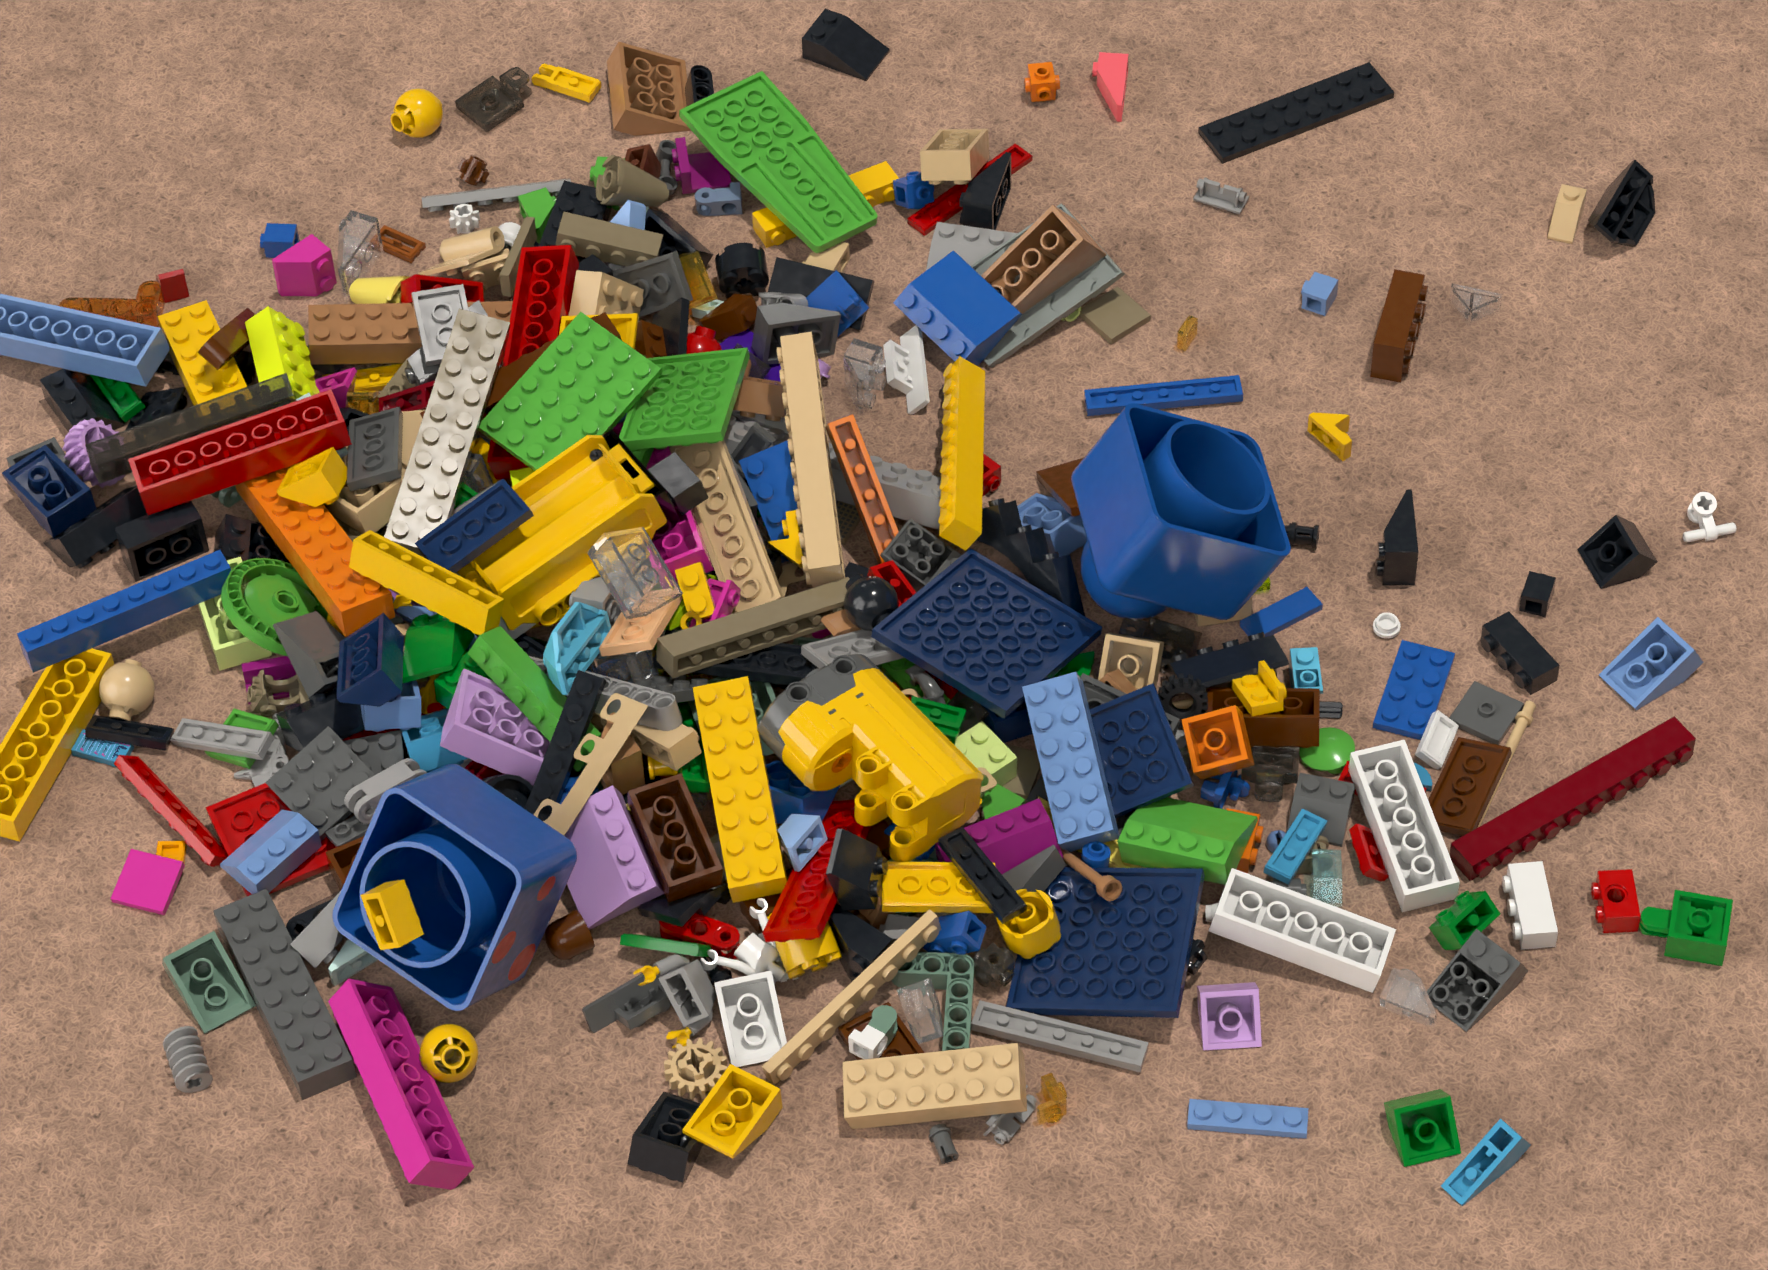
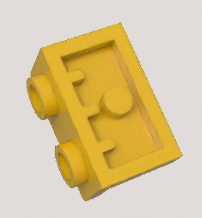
M1264 660L1258 661V675H1245L1242 678L1232 679V690L1251 716L1283 711V699L1287 697L1286 687L1283 682L1278 680L1275 671L1270 669Z

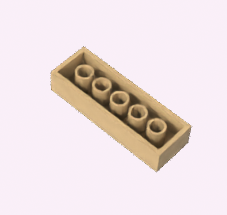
M1018 1043L843 1062L844 1118L851 1129L1027 1111L1025 1060Z

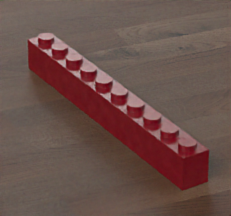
M1674 716L1453 841L1450 847V858L1469 881L1477 877L1484 878L1494 867L1510 863L1515 855L1522 851H1531L1538 842L1545 838H1554L1564 827L1568 825L1575 826L1585 815L1591 812L1593 814L1599 812L1606 803L1613 799L1615 801L1622 799L1627 791L1634 787H1643L1650 778L1657 774L1659 776L1664 775L1676 763L1687 762L1694 753L1696 738Z

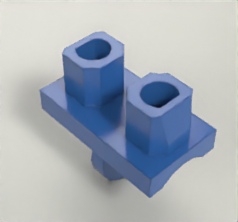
M1235 770L1211 777L1220 780L1219 783L1204 780L1201 787V798L1214 802L1215 808L1223 809L1229 793L1230 799L1236 801L1238 797L1248 796L1251 788L1248 782L1245 781L1246 776L1239 774L1237 778L1238 771Z

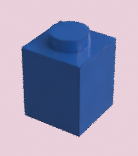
M267 223L265 233H261L260 247L264 248L266 258H275L300 242L297 224Z

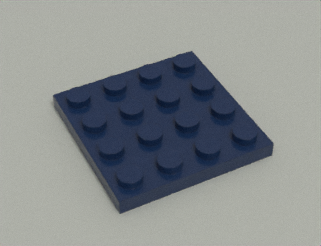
M1153 683L1090 709L1115 818L1194 786Z

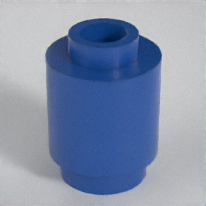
M1098 841L1089 842L1082 848L1081 861L1091 868H1109L1111 851L1104 843Z

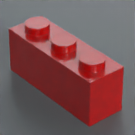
M415 274L401 282V303H413L412 292L461 284L464 286L467 302H484L483 282Z

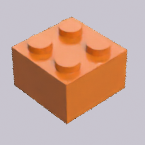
M1236 705L1181 719L1193 773L1199 779L1255 765L1243 713Z

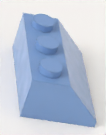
M281 810L220 863V867L251 894L267 889L269 893L322 846L319 830L300 813Z

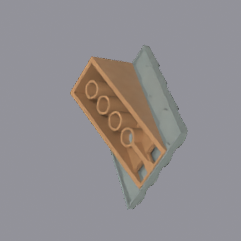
M1062 203L1057 207L1052 205L1038 220L971 266L1022 313L1020 318L986 356L984 361L990 367L1003 362L1025 344L1031 343L1062 318L1068 317L1091 298L1098 296L1125 275L1120 267Z

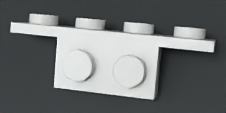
M917 325L900 337L901 346L892 340L883 345L887 384L906 394L909 415L915 414L930 402L922 330Z

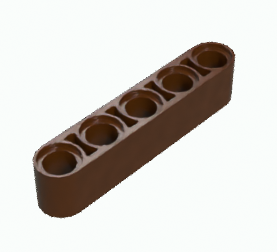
M246 308L210 337L200 348L198 354L216 370H219L250 344L245 322L256 314L249 308Z

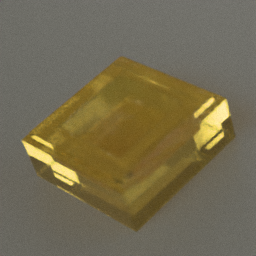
M1189 315L1178 330V349L1186 351L1196 337L1198 318Z

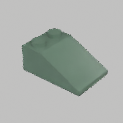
M215 931L162 959V965L204 1034L256 1007Z

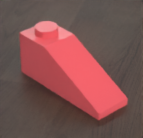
M1099 52L1098 62H1093L1092 76L1097 77V87L1116 121L1122 122L1128 75V54Z

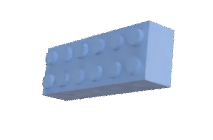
M1077 672L1023 686L1022 689L1059 846L1063 850L1066 849L1072 852L1082 849L1089 842L1098 841L1105 843L1118 839L1119 832L1083 681Z

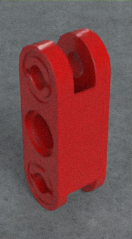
M696 913L683 927L659 921L661 938L709 945L711 949L717 952L718 956L737 959L734 956V952L740 946V934L738 929L730 924ZM732 950V951H731L730 953H728V954H725V953L722 952V951Z

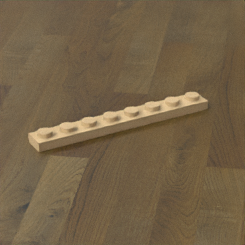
M929 909L762 1066L766 1078L773 1085L780 1080L787 1079L793 1072V1068L801 1061L807 1060L822 1041L831 1038L835 1029L843 1021L851 1019L861 1004L875 996L878 988L885 982L891 981L896 976L898 970L906 962H911L927 942L934 941L941 930L938 916Z

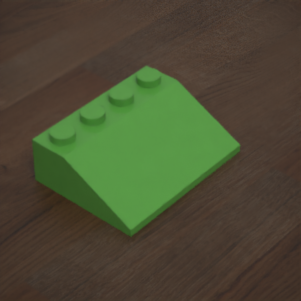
M1166 797L1138 808L1127 819L1117 841L1121 860L1124 863L1146 868L1203 869L1205 881L1225 885L1231 869H1236L1258 818L1257 816Z

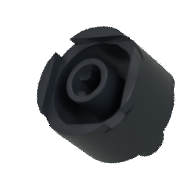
M735 243L725 247L724 253L720 256L719 253L716 255L715 265L718 285L721 292L725 294L726 299L733 294L751 293L752 296H759V293L766 292L765 288L769 283L766 255L761 247L756 249L753 248L751 243Z

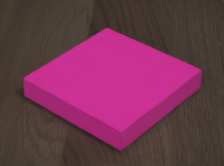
M131 849L110 899L113 903L165 915L185 864L183 861Z

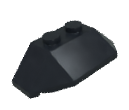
M1633 160L1605 190L1588 221L1611 243L1634 247L1638 244L1656 213L1654 191L1652 188L1653 175L1640 163Z

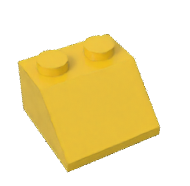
M334 447L290 467L276 492L281 497L314 507L324 503L326 505L332 504L339 499L341 490L346 486L347 467Z

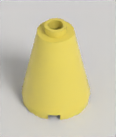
M409 276L358 278L349 288L350 298L356 304L401 303V282L409 278Z

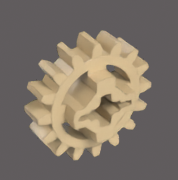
M702 1038L698 1039L697 1044H692V1041L687 1039V1046L683 1047L678 1043L676 1044L677 1052H668L669 1060L664 1061L665 1080L669 1081L671 1090L678 1088L679 1096H683L687 1092L690 1099H694L695 1094L700 1093V1096L704 1099L706 1092L712 1090L727 1069V1057L723 1056L721 1047L714 1050V1042L712 1041L707 1045H703Z

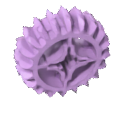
M93 418L90 420L84 419L77 425H74L63 440L65 444L62 448L66 452L64 458L70 461L69 467L76 470V475L80 474L83 477V482L90 481L92 486L99 485L101 488L107 485H114L123 479L130 468L128 459L132 458L128 454L130 447L124 444L126 439L120 438L118 435L119 431L112 430L111 424L105 426L102 420L96 422Z

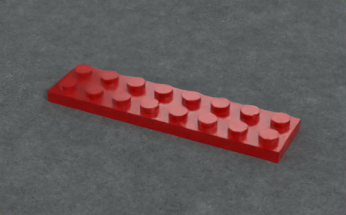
M855 799L832 801L822 821L828 840L818 849L800 872L792 870L762 932L766 942H786L797 939L813 940L821 937L838 900L826 875L836 831L843 828L866 839L871 826H862L856 822L854 816Z

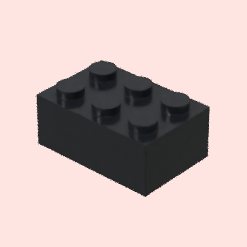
M192 501L176 505L161 512L144 515L115 528L123 561L135 582L209 551L202 518Z

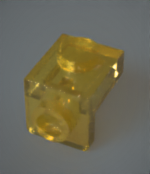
M1051 1072L1041 1076V1092L1046 1102L1037 1106V1121L1039 1125L1046 1122L1056 1123L1066 1115V1090L1062 1082H1057Z

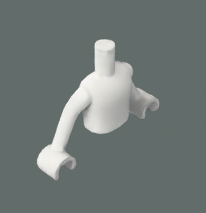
M758 898L757 904L762 907V910L759 911L750 906L749 913L753 918L759 920L763 931L768 922L766 916L768 904L765 899ZM755 933L750 934L734 952V956L739 960L718 956L717 952L713 949L708 950L707 954L714 961L707 962L704 958H700V963L704 970H712L716 965H722L741 971L746 975L772 971V975L778 981H781L787 974L785 970L775 963L778 958L775 942L766 943Z

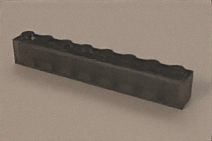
M287 373L85 444L91 468L99 483L112 480L132 472L128 461L130 458L295 402L297 398Z

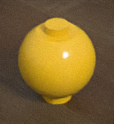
M420 88L408 90L396 101L394 113L391 115V124L396 131L403 132L410 137H427L433 134L442 122V103L428 90Z
M443 1024L433 1028L425 1035L420 1045L419 1058L423 1068L435 1080L443 1083H454L466 1078L475 1068L478 1060V1046L472 1034L465 1028L455 1024Z

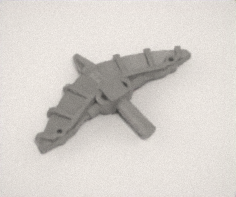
M275 713V714L272 716V719L275 720V721L278 723V725H279V722H278V719H277V716H276L277 713ZM280 725L273 734L275 738L263 760L256 759L250 769L247 768L234 773L235 779L252 780L256 787L268 781L289 762Z

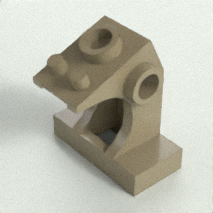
M260 670L257 677H253V683L247 690V700L251 702L252 713H260L264 717H270L275 713L283 712L284 708L294 703L302 704L309 701V697L297 674L286 680L275 681L271 675H265L264 670ZM289 692L290 699H273V694Z

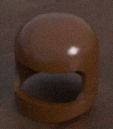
M576 909L553 921L546 928L545 940L551 953L560 960H569L595 947L590 930Z

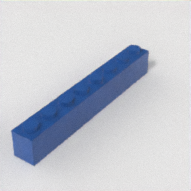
M218 550L19 632L17 636L23 655L34 673L221 595L222 587L231 571V567L221 550Z

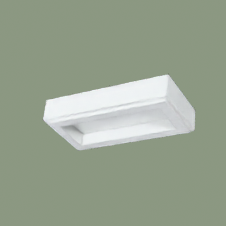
M1439 710L1433 712L1415 755L1432 768L1437 770L1441 768L1459 725Z

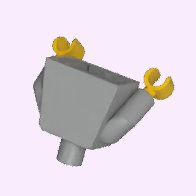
M674 954L654 963L653 967L649 965L635 970L633 974L643 973L645 980L638 984L639 986L649 984L656 979V975L659 976L658 979L684 1026L683 1030L668 1032L666 1039L677 1037L676 1044L679 1043L684 1047L687 1046L686 1042L687 1039H690V1035L694 1036L712 1020V1007L716 998V992L698 959L690 962L687 958Z

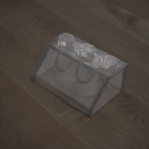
M644 527L603 533L587 552L626 619L647 616L683 594Z

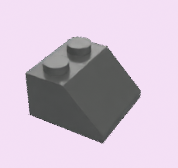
M1300 773L1294 792L1287 831L1301 809H1304L1327 820L1326 828L1320 836L1326 837L1329 844L1342 847L1354 803L1355 784Z

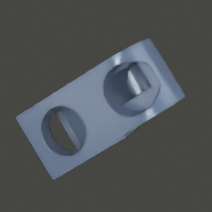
M731 182L730 188L711 189L705 187L697 190L695 193L697 212L703 216L742 214L740 182Z

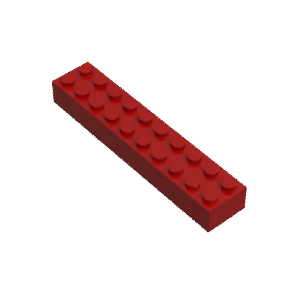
M571 245L521 248L510 316L509 338L505 348L502 367L511 364L522 355L533 352L544 343L553 341L559 336L561 316H569L576 270L579 268L578 259ZM490 440L487 463L495 479H511L510 471L529 468L497 443Z

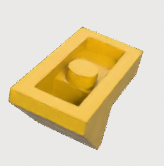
M1314 412L1309 414L1308 432L1342 461L1351 457L1352 440L1346 433L1349 431L1350 416L1347 414Z
M796 510L787 511L786 519L782 520L784 536L789 535V538L769 541L768 543L777 552L781 553L798 567L803 568L801 558L803 551L799 541L800 526L797 522Z

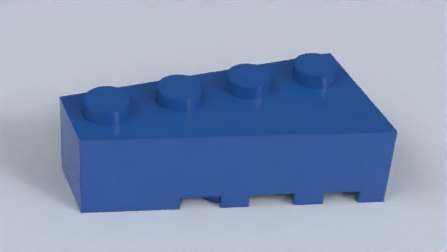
M788 440L739 460L752 495L758 504L759 512L771 541L789 538V535L784 536L782 520L786 519L787 511L798 509L793 491L795 483L791 473L790 462H792V458L789 453ZM781 554L782 563L790 561Z

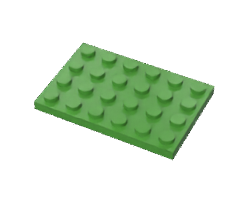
M580 312L480 422L479 431L536 471L586 435H602L605 438L660 377L662 369Z
M748 348L647 358L662 369V374L628 411L617 444L625 451L635 452L646 448L663 449L667 446H690L706 442L714 444L723 441L750 358Z

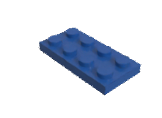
M1402 640L1373 721V728L1421 740L1432 713L1438 709L1455 659V653Z

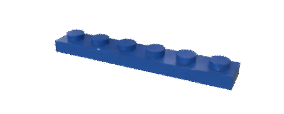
M1235 375L1084 390V400L1087 416L1121 413L1131 403L1154 409L1241 402L1243 401V391L1240 376Z

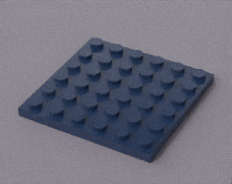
M970 548L872 629L871 637L1005 719L1025 701L1023 686L1051 679L1101 635L1103 627Z
M1064 867L1044 891L1053 903L1060 923L1061 938L1048 950L1035 955L1031 959L1022 958L1021 955L1017 954L1006 1007L1037 1015L1179 1018L1205 877L1203 869L1092 868L1102 876H1113L1122 884L1120 896L1113 901H1107L1097 893L1095 884L1072 867Z

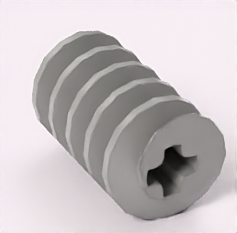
M184 1026L173 1030L163 1041L164 1051L172 1070L176 1088L185 1093L207 1089L213 1080L212 1075L209 1074L210 1069L207 1065L206 1056L203 1055V1047L200 1046V1038L197 1037V1029L192 1026Z

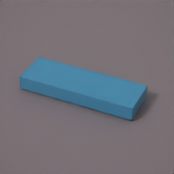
M1301 809L1265 865L1263 873L1289 885L1326 828L1327 820Z

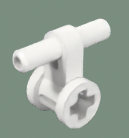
M1700 492L1693 498L1692 503L1687 509V516L1692 522L1698 523L1700 529L1684 532V542L1702 539L1711 541L1716 540L1718 536L1736 532V524L1733 522L1715 525L1712 513L1717 507V501L1712 494Z

